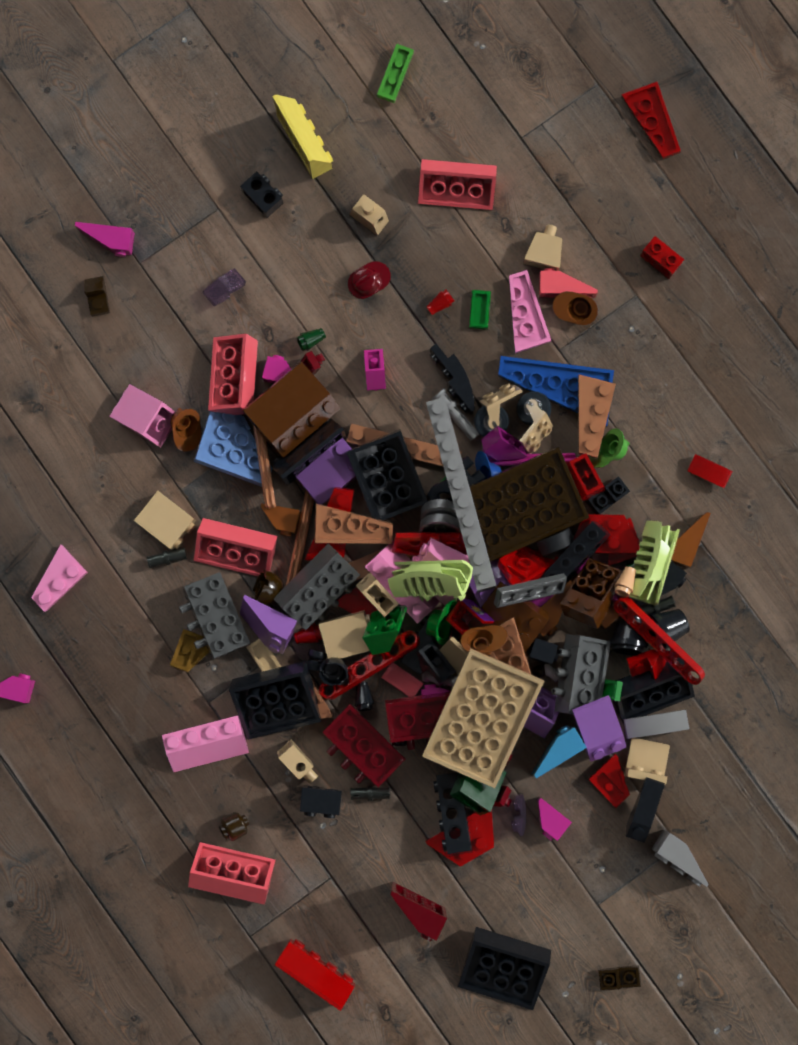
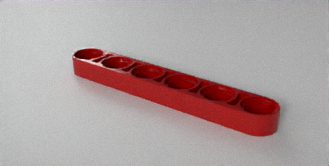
M620 596L614 602L615 611L690 684L698 685L704 679L705 672L702 667L631 598ZM620 602L625 603L627 609L622 608ZM634 616H638L642 623L637 622ZM648 630L654 631L656 637L651 636ZM662 643L667 644L670 650L664 649ZM677 657L683 659L685 664H680L677 661ZM691 671L696 672L699 678L693 677Z
M405 631L396 637L392 645L398 646V652L395 655H390L389 652L375 655L368 654L348 667L349 683L347 685L332 686V694L326 696L325 689L329 685L322 683L319 687L320 695L327 700L337 698L416 649L420 644L419 636L413 631ZM413 635L415 637L414 643L407 645L406 638ZM376 656L382 657V662L379 665L373 664V659ZM360 666H365L366 668L363 675L357 674V669Z

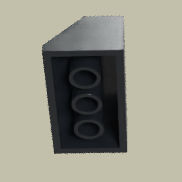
M677 657V661L680 664H685L683 659ZM666 662L656 680L651 671L615 680L623 682L620 701H614L623 724V719L646 716L695 697L693 685L685 680L668 662Z

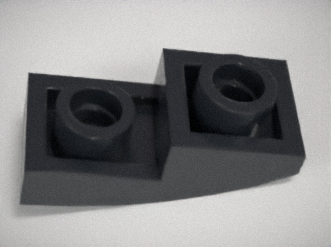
M619 476L606 485L604 491L590 497L586 501L595 514L603 513L630 492Z

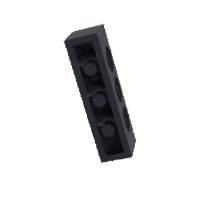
M592 521L540 578L564 573L567 577V583L611 534L598 522Z
M458 772L436 775L437 781H433L435 793H439V800L436 801L437 810L442 814V820H439L440 831L445 834V839L442 840L443 851H447L449 856L472 853L465 805L455 798L450 800L444 798L445 792L452 790L459 774ZM451 809L457 810V816L454 819L447 817V813ZM453 829L460 830V836L457 839L450 837V832Z

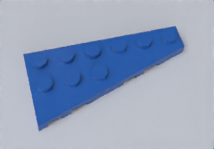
M506 356L500 357L498 372L499 377L531 392H540L550 401L577 414L579 410L578 375L613 383L614 370Z

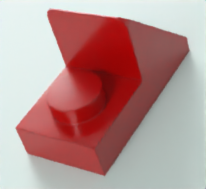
M655 649L626 658L632 677L651 671L655 680L667 662Z

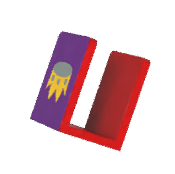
M468 599L459 600L445 619L462 635L471 629L461 620L467 610L483 624L494 623V620L474 601Z

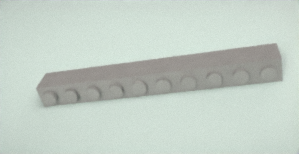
M445 397L428 401L426 404L469 563L473 567L472 574L477 592L497 588Z

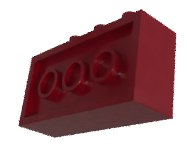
M451 691L385 700L390 742L407 741L408 750L415 749V739L426 738V743H428Z
M351 704L322 732L333 742L326 751L330 756H333L338 749L347 756L340 764L344 770L352 763L361 770L354 778L358 784L368 777L379 788L406 760Z

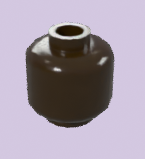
M233 812L221 819L219 829L226 840L235 841L247 834L249 822L244 814L241 816L238 812Z

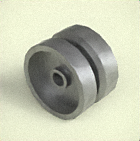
M445 499L430 500L421 507L419 533H461L453 501Z

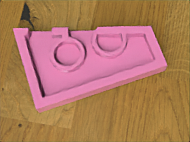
M60 545L31 598L44 612H47L88 572L63 545Z

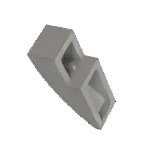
M686 710L623 719L627 739L689 729Z

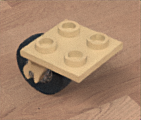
M507 383L501 386L498 392L494 394L490 392L483 396V399L479 401L482 407L477 411L474 418L475 428L480 435L485 437L497 426L505 431L507 430L509 418L506 411L500 407V404L522 393L521 388Z
M540 392L526 393L517 403L518 417L523 423L530 426L519 440L527 454H532L533 451L538 450L541 441L551 433L553 427L549 419L551 414L550 401Z

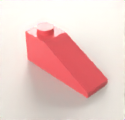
M545 268L543 271H540L539 298H556V296L565 291L583 294L590 298H596L598 294L597 289L561 271H555L554 268Z

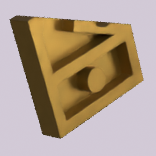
M183 629L170 666L188 673L209 653L206 646L196 649L194 645L195 641L203 639V637Z

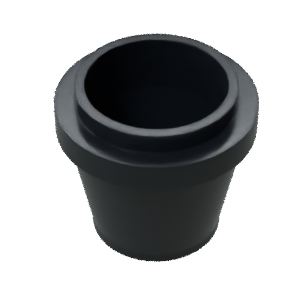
M680 609L648 614L674 641H677L690 631L688 620ZM648 630L651 636L656 637L654 631ZM662 643L664 649L670 648L667 644Z
M619 616L613 636L609 640L612 651L624 655H638L648 651V643ZM634 616L637 622L642 623L638 616Z

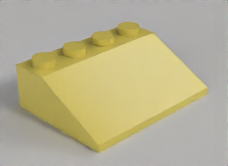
M280 95L272 96L276 115L312 179L331 170L333 159L329 151H324L322 147L324 143L321 137L315 135L313 131L315 127L310 119L307 120L304 116L306 111L303 105H298L297 101L293 98Z

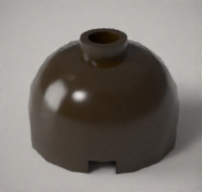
M264 569V573L261 572L253 588L255 598H251L273 608L278 604L274 598L283 589V582L277 574Z

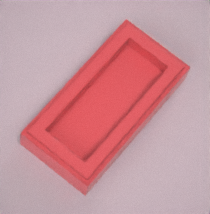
M391 663L381 677L408 697L416 696L424 684L395 663Z

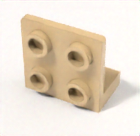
M631 738L624 776L645 780L648 777L666 784L667 776H665L670 745Z

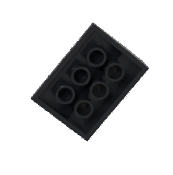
M332 418L329 419L284 458L278 456L273 461V470L288 486L296 480V476L328 448L341 438L346 439L344 429Z
M401 429L346 451L372 518L383 521L428 502Z
M306 661L235 678L231 681L229 692L248 740L321 722L314 686Z
M476 927L458 987L533 1010L550 966L551 950Z

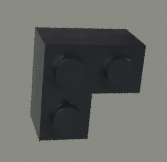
M304 785L302 787L300 811L304 812L305 816H316L317 813L324 814L325 818H335L336 815H340L342 790Z

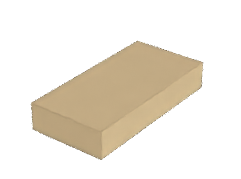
M260 639L246 647L261 672L282 667L273 652Z

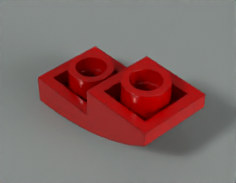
M697 454L694 455L687 470L689 473L722 488H725L733 472Z

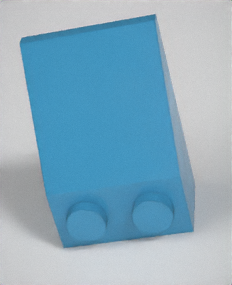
M565 725L556 731L558 734L553 737L531 773L533 777H540L587 748L575 727Z

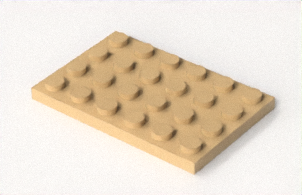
M470 648L422 757L495 788L544 684V680Z

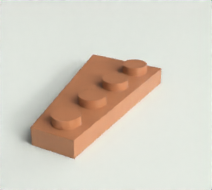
M578 375V454L583 455L587 453L590 457H598L616 386L615 383Z
M316 503L315 543L392 544V523Z
M513 617L500 625L507 631L508 638L504 646L493 651L490 657L531 674Z

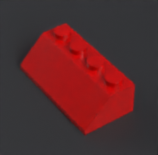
M290 939L277 958L275 966L341 1011L355 987L354 979L346 973L343 975L337 971L338 968L331 962L325 963L322 961L321 956L313 950L309 952L304 948L305 944L298 939H295V941Z

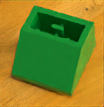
M406 605L396 606L385 617L378 610L371 613L370 621L362 638L372 655L390 652L407 610Z

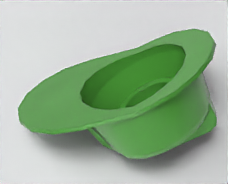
M611 429L602 438L598 457L589 456V459L595 468L604 467L611 461L621 460L626 455L630 443L624 439L623 432L620 429Z

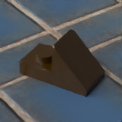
M104 277L85 279L84 293L88 299L90 315L93 317L110 313Z

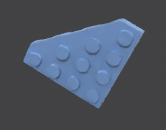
M210 411L194 462L262 487L256 441L244 415Z

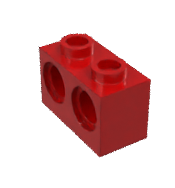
M656 236L653 237L640 255L668 279L671 278L685 260Z

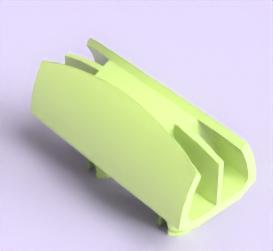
M646 521L642 542L639 544L640 548L636 553L637 558L633 563L635 564L634 569L636 573L633 593H630L629 597L654 606L658 605L680 529L671 531L670 526H662V522Z
M467 561L394 562L396 566L401 568L392 571L394 576L388 579L389 587L394 597L419 596L422 602L424 599L429 601L436 595L453 596L455 601H457V598L462 601L466 597V591L473 571V567Z

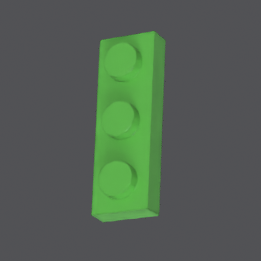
M396 44L378 90V98L395 103L414 54L413 49Z

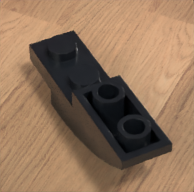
M437 344L433 345L430 348L431 354L429 356L435 364L439 363L443 369L441 371L446 378H451L447 385L449 387L447 389L449 394L453 398H458L461 402L459 406L465 413L469 412L472 415L475 410L474 396L469 378L455 354L447 358Z

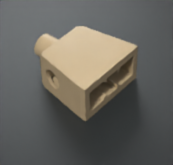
M366 195L359 199L349 213L350 216L377 236L389 222L385 210Z
M546 225L544 233L536 232L523 264L541 269L554 268L555 271H559L562 238L555 236L556 226Z
M368 573L356 585L384 617L399 604L371 573ZM385 597V601L380 603V598Z
M292 739L277 751L278 758L299 780L304 777L310 784L318 777L312 770L314 767L312 761ZM303 763V766L297 767V764Z

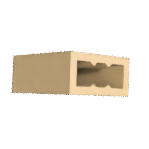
M159 491L155 493L134 520L171 550L174 548L178 549L184 541L182 539L186 533L190 534L196 526L194 524L196 520Z
M365 610L319 623L328 658L337 657L340 659L370 651L362 638L370 621V615H366Z

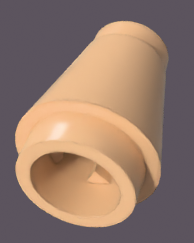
M625 567L614 585V592L622 597H629L630 593H633L636 573L634 568Z

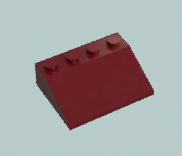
M392 882L390 895L417 931L420 932V936L428 941L432 939L437 941L447 920L445 907Z

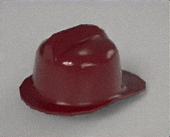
M377 261L360 267L348 279L350 293L361 299L374 295L389 284L391 279L390 270L384 263Z

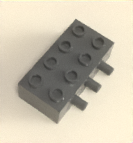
M328 543L276 595L274 600L287 614L297 620V623L307 630L316 619L319 621L325 619L323 612L330 605L334 608L339 605L336 599L344 591L347 594L352 592L353 589L350 585L360 574Z
M220 572L184 586L183 592L188 603L179 606L181 613L189 610L193 613L195 621L186 624L189 631L199 628L203 639L194 642L196 649L206 646L213 661L250 644Z
M566 634L564 649L558 650V655L562 657L561 668L555 669V675L559 676L558 688L554 687L552 689V695L556 696L555 712L573 714V709L602 698L610 641Z

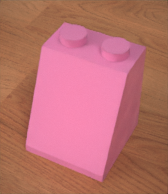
M129 384L114 407L110 417L161 448L172 431L170 420L175 411L162 401Z
M432 538L427 544L424 543L422 545L419 555L414 556L411 560H464L469 563L467 555ZM435 596L444 605L454 600L453 596Z

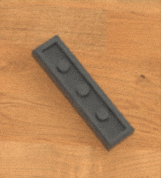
M563 573L497 588L494 605L499 608L563 593L567 577Z

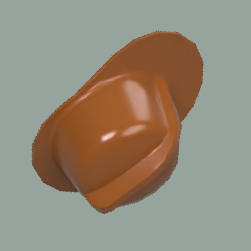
M565 291L556 296L553 301L555 315L564 321L578 325H588L598 315L596 302L583 294Z
M178 408L170 420L173 440L179 450L183 452L191 451L197 447L201 440L200 416L196 410Z
M499 625L471 628L462 635L461 646L467 652L471 648L489 656L493 651L504 646L508 634L504 627Z

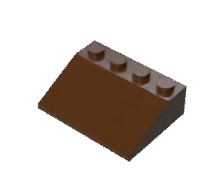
M300 361L242 411L275 453L284 458L339 411L341 407Z
M500 581L497 585V588L505 587L507 585ZM495 588L481 606V609L494 620V623L483 624L474 616L468 626L470 628L491 625L500 626L514 617L524 652H526L549 621L548 612L530 600L497 608L494 605L497 588ZM461 634V635L459 636V638L457 639V641H458L460 644H461L462 634Z

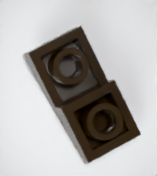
M639 965L598 970L600 990L641 987Z

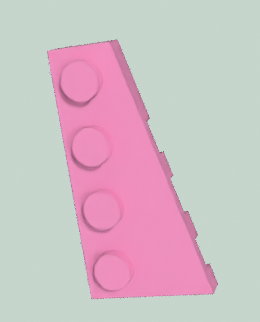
M525 270L510 275L509 287L516 354L549 343L551 338L528 271Z

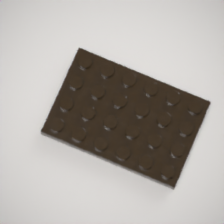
M556 447L469 486L490 562L589 518L560 447Z

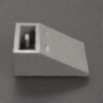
M663 830L651 848L655 851L654 856L665 864L668 861L671 862L670 867L680 874L684 875L686 872L688 874L686 878L699 887L701 884L707 887L709 884L687 844L668 831Z

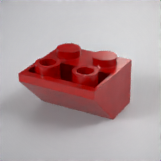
M587 453L567 463L582 501L605 490Z

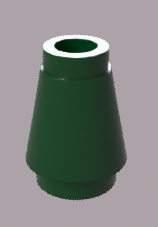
M320 328L300 333V336L296 337L301 350L308 351L325 339L326 335L323 329Z

